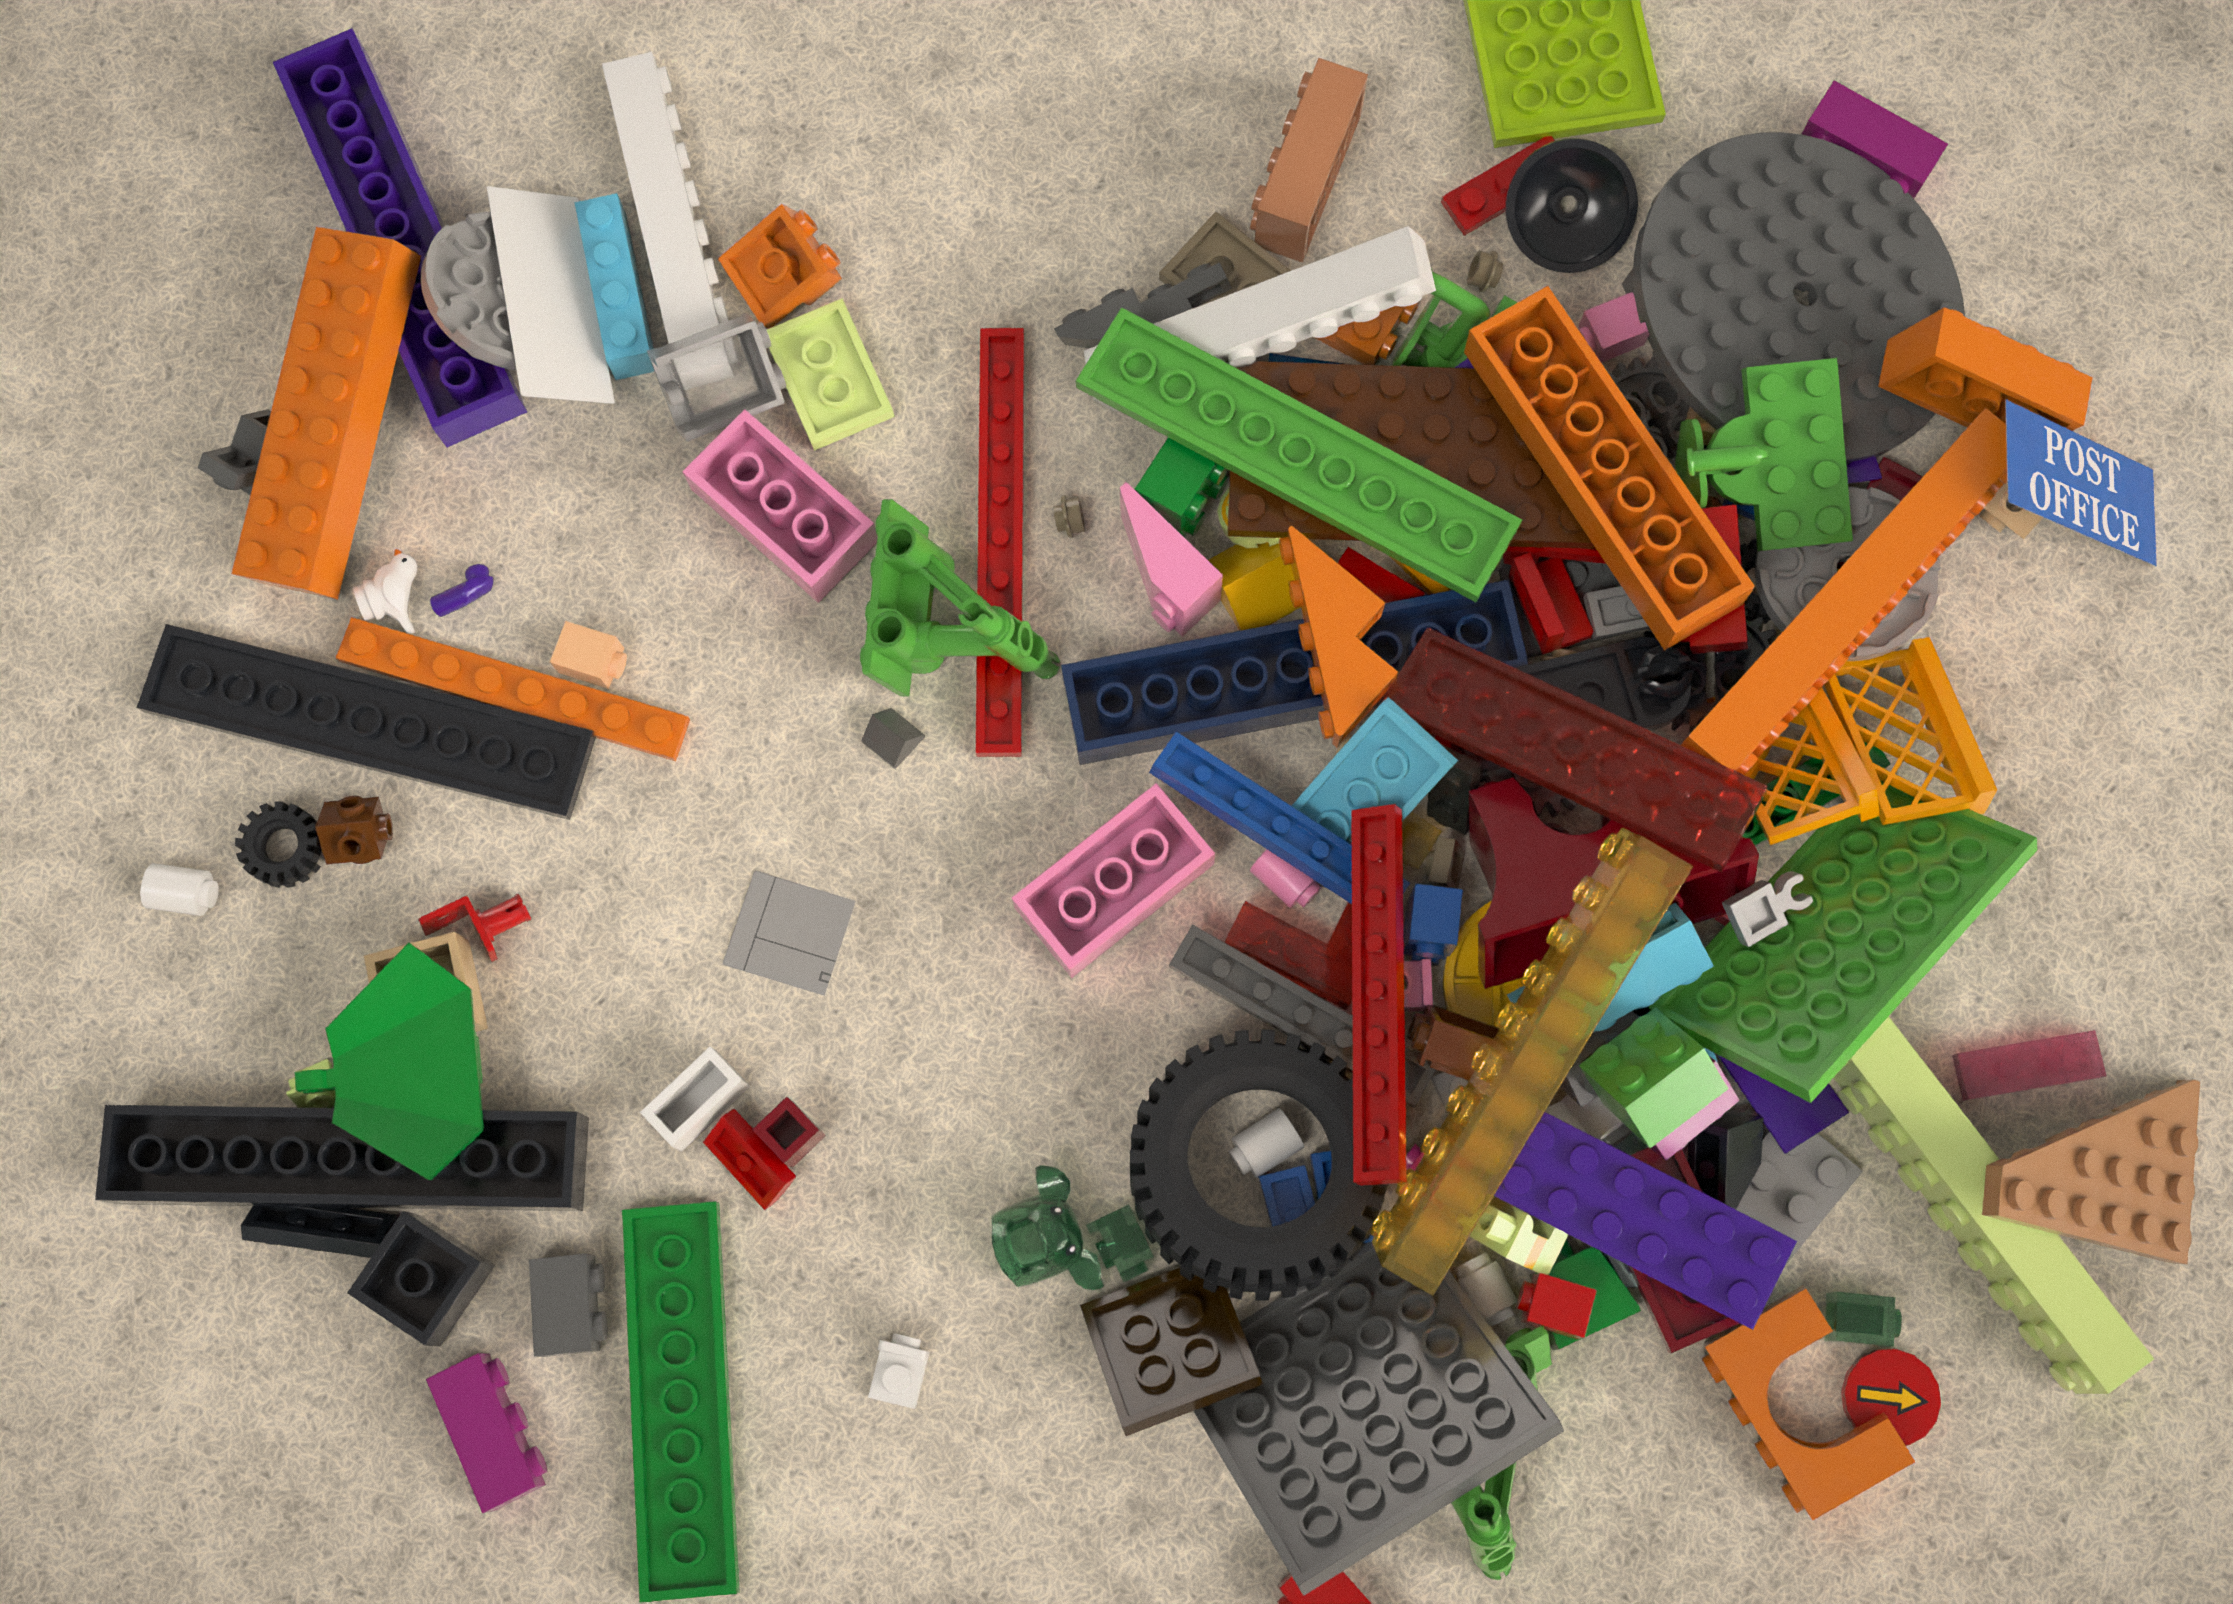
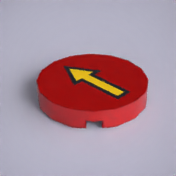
M1898 1349L1873 1350L1859 1358L1845 1374L1841 1389L1843 1411L1854 1428L1884 1412L1905 1446H1908L1926 1437L1936 1424L1941 1408L1939 1384L1930 1368L1915 1355Z

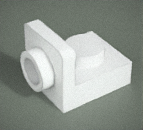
M893 1333L891 1342L879 1341L877 1350H880L868 1398L916 1409L930 1353L919 1349L920 1339Z

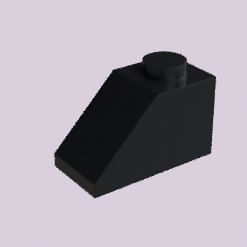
M1729 1109L1721 1118L1714 1121L1688 1142L1687 1161L1703 1193L1734 1209L1738 1207L1761 1165L1763 1117Z

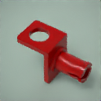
M516 894L514 897L483 912L479 908L475 910L466 895L418 919L425 936L468 916L491 962L498 959L492 942L495 941L493 937L525 921H530L531 917L526 906L523 905L522 898L519 894Z

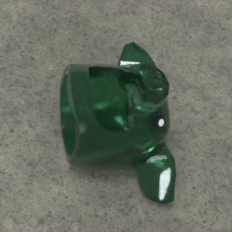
M1047 1165L1035 1167V1180L1040 1194L1003 1208L991 1216L992 1246L999 1266L1003 1273L1018 1288L1053 1278L1069 1270L1076 1284L1082 1288L1100 1290L1104 1287V1283L1101 1277V1266L1095 1253L1083 1248L1084 1240L1079 1222L1071 1206L1066 1201L1071 1192L1070 1180L1065 1173L1056 1167Z

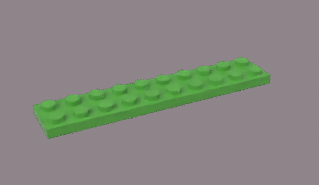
M1122 307L1075 381L1077 389L1474 602H1477L1522 523V519Z

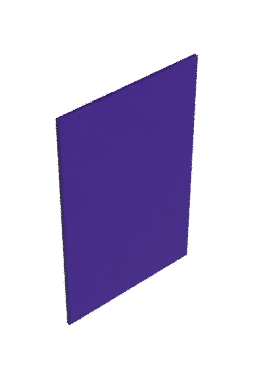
M1717 1055L1758 1116L1763 1117V1123L1784 1154L1849 1113L1829 1083L1810 1103Z

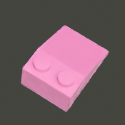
M1125 482L1120 487L1121 519L1151 607L1154 609L1151 614L1164 630L1171 632L1175 629L1183 637L1221 601L1223 574Z

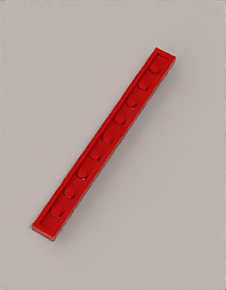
M980 328L977 593L991 606L1002 607L1015 618L1023 621L1024 328ZM977 656L976 756L1022 757V671L999 656Z

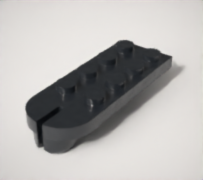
M1638 637L1445 685L1443 694L1461 754L1481 763L1480 773L1665 727L1676 720L1686 707L1691 695V681L1694 669L1684 671L1691 660L1679 648L1671 646L1664 650L1656 638ZM1683 672L1680 678L1675 681L1663 684L1651 681Z

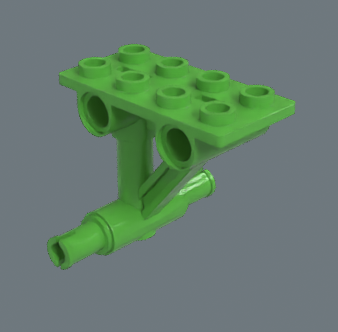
M883 499L881 513L876 519V534L878 536L876 555L870 567L873 581L870 601L865 609L867 621L866 640L860 652L863 674L903 697H909L912 673H931L940 667L944 657L999 656L1020 671H1033L1039 678L1050 679L1055 676L1060 667L1053 664L1052 661L1060 663L1058 655L1048 650L1044 638L1031 629L1028 621L1018 620L1002 607L991 606L954 573L955 563L952 556L928 538L929 527L893 499ZM934 588H937L964 613L958 614L961 625H941L939 621H930Z
M1544 1326L1531 1330V1328L1521 1329L1508 1337L1505 1342L1506 1345H1504L1537 1390L1536 1373L1552 1365L1549 1335ZM1516 1462L1486 1480L1484 1490L1481 1485H1478L1451 1503L1465 1527L1474 1563L1482 1570L1486 1577L1492 1580H1500L1501 1572L1505 1576L1509 1575L1515 1558L1516 1542L1513 1538L1508 1511Z

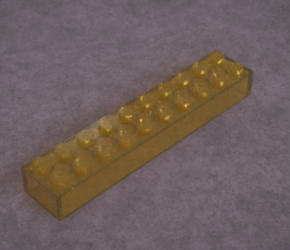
M1621 828L1617 835L1611 833L1606 838L1597 855L1601 863L1592 877L1586 875L1576 887L1572 896V901L1576 903L1566 920L1561 917L1552 927L1546 940L1550 947L1541 962L1535 959L1526 970L1521 981V985L1525 986L1517 1002L1513 1003L1510 1001L1500 1013L1496 1022V1027L1500 1030L1491 1045L1484 1043L1476 1053L1471 1063V1069L1475 1071L1465 1087L1459 1085L1454 1090L1446 1105V1111L1450 1113L1441 1128L1439 1129L1434 1126L1427 1134L1420 1150L1424 1153V1156L1415 1170L1411 1168L1406 1170L1407 1183H1398L1395 1193L1399 1197L1390 1212L1384 1209L1373 1224L1370 1234L1374 1236L1372 1244L1381 1266L1432 1296L1693 868L1692 865L1641 835Z

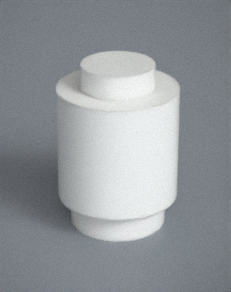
M1487 1252L1453 1269L1458 1278V1284L1490 1327L1515 1315L1510 1306L1517 1303L1518 1299L1497 1260L1492 1262Z

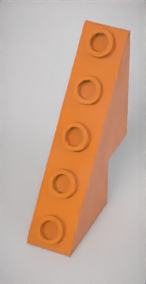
M1291 525L1288 528L1287 537L1279 538L1281 559L1283 565L1291 564L1295 580L1288 582L1289 593L1293 608L1301 607L1304 623L1298 625L1299 636L1303 651L1311 650L1315 667L1308 668L1313 695L1321 694L1325 711L1318 712L1322 736L1324 739L1331 738L1332 744L1338 748L1390 690L1398 674V671L1360 641L1382 617L1385 602Z

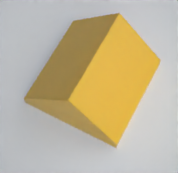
M1268 542L1257 544L1258 548H1245L1235 544L1208 560L1223 574L1221 602L1239 631L1271 625L1301 608H1293L1288 582L1295 579L1291 564L1283 565L1279 543L1269 546Z

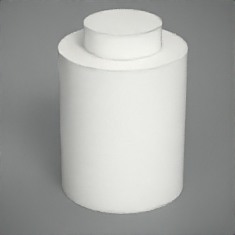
M152 863L146 869L142 879L141 902L148 909L202 916L207 912L208 908H213L216 904L219 887L218 883L213 881L210 871Z
M1278 1108L1232 1137L1231 1139L1235 1147L1229 1151V1154L1243 1175L1251 1171L1258 1178L1302 1150L1304 1144L1287 1116Z

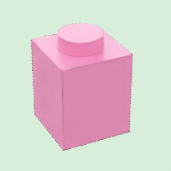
M1633 292L1584 311L1578 326V330L1601 363L1644 346L1649 336L1646 323H1640Z

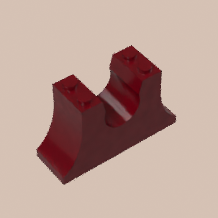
M1646 737L1630 742H1618L1610 748L1601 750L1598 804L1602 828L1592 833L1569 835L1557 832L1546 826L1537 817L1533 809L1532 798L1514 778L1500 782H1488L1477 789L1469 791V842L1492 895L1490 907L1478 923V975L1484 988L1488 989L1525 977L1524 972L1591 949L1674 903L1690 919L1692 925L1726 914L1722 902L1755 884L1759 853L1754 843L1749 838L1728 833L1714 826L1688 806L1670 784Z

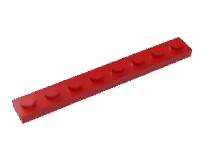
M1396 804L1351 810L1353 1182L1361 1186L1407 1183L1402 809Z

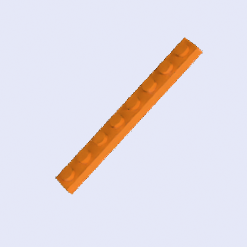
M353 617L350 619L336 655V659L345 664L453 696L593 730L595 732L594 735L598 739L672 761H676L690 722L688 716Z

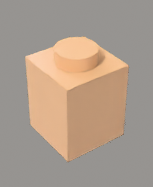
M565 621L550 663L559 674L609 689L613 678L619 679L623 674L627 655L623 653L624 647L616 636Z

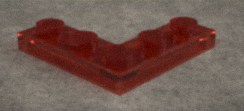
M1247 901L1243 903L1224 943L1297 985L1346 1010L1352 1002V904L1346 902L1327 943Z

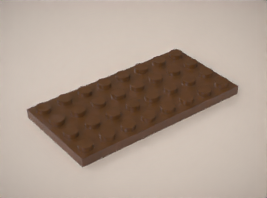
M1255 361L1251 365L1235 367L1522 519L1521 526L1511 541L1510 547L1594 548L1593 543L1475 368ZM1230 471L1228 536L1283 538L1287 537L1288 528L1292 525L1308 539L1360 541Z

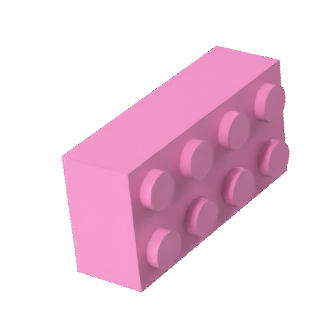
M745 409L682 471L691 490L818 603L877 544L878 536L874 523Z
M1156 783L1014 895L1012 902L1014 908L1068 975L1073 978L1212 867L1215 861V852Z

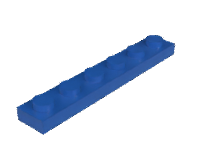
M1175 732L1153 763L1149 771L1150 774L1352 904L1351 844L1183 735ZM1403 879V894L1410 884L1405 879Z

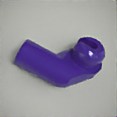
M475 564L468 567L465 571L467 581L432 596L430 604L433 611L439 617H443L466 607L492 590L494 578L489 576V568L487 566Z

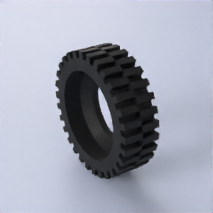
M1262 1029L1260 1041H1249V1030L1235 1031L1234 1043L1226 1045L1221 1034L1209 1038V1050L1205 1052L1201 1051L1198 1044L1186 1050L1185 1062L1180 1064L1174 1059L1165 1067V1079L1161 1081L1156 1077L1149 1087L1148 1101L1142 1099L1137 1111V1124H1133L1131 1133V1194L1135 1198L1137 1217L1139 1221L1143 1220L1145 1223V1234L1151 1244L1157 1242L1160 1245V1256L1169 1265L1175 1260L1180 1265V1274L1189 1281L1196 1275L1204 1280V1289L1216 1293L1217 1287L1222 1286L1230 1289L1228 1297L1241 1300L1243 1292H1255V1301H1269L1270 1293L1281 1291L1282 1299L1296 1296L1298 1287L1306 1285L1307 1290L1310 1291L1320 1286L1322 1278L1327 1274L1333 1278L1340 1273L1345 1262L1348 1259L1352 1261L1360 1252L1365 1239L1368 1240L1389 1185L1361 1186L1353 1182V1077L1349 1079L1345 1075L1348 1063L1337 1055L1330 1064L1324 1060L1326 1047L1316 1042L1313 1043L1309 1052L1299 1048L1301 1036L1288 1033L1286 1044L1274 1042L1275 1030ZM1248 1090H1269L1287 1095L1309 1109L1326 1133L1332 1158L1328 1184L1318 1201L1307 1212L1290 1222L1271 1227H1253L1233 1222L1212 1209L1201 1197L1193 1183L1188 1166V1147L1192 1133L1201 1117L1209 1108L1232 1094Z

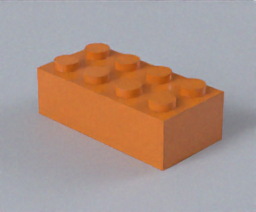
M1944 307L1887 340L1878 387L1967 428L1985 408L2006 424L2005 400H2008L2073 431L2085 424L2093 377L2074 369L2069 363L2059 362L2038 352L2033 346L2021 344L2006 337L1995 328L1985 327L1966 318L1957 310Z

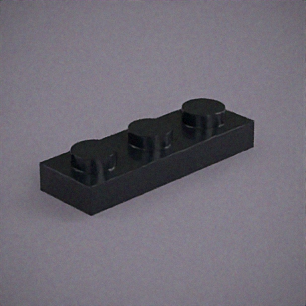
M252 1206L240 1226L242 1240L371 1258L397 1218L396 1214L353 1208Z

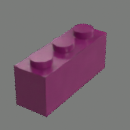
M1835 80L1830 85L1801 133L1802 135L1839 145L1865 158L1888 174L1890 179L1897 181L1901 185L1903 193L1906 194L1908 192L1913 199L1948 146V143Z
M477 1353L426 1379L482 1513L493 1512L546 1485L542 1477L543 1474L547 1473L546 1462L537 1446L529 1447L523 1430L528 1428L526 1415L518 1402L511 1404L504 1386L509 1384V1377L499 1358L492 1360L490 1353Z

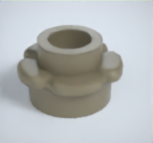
M1479 250L1470 264L1467 284L1478 287L1481 293H1484L1488 287L1495 288L1501 278L1503 263L1497 261L1498 253L1493 250L1489 254Z
M1062 495L1061 505L1053 506L1058 532L1066 531L1067 536L1073 538V534L1086 531L1081 501L1079 497L1066 499V495Z

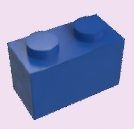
M1415 884L1407 900L1404 924V955H1412L1411 961L1431 959V966H1438L1440 959L1445 960L1454 951L1458 942L1462 889Z

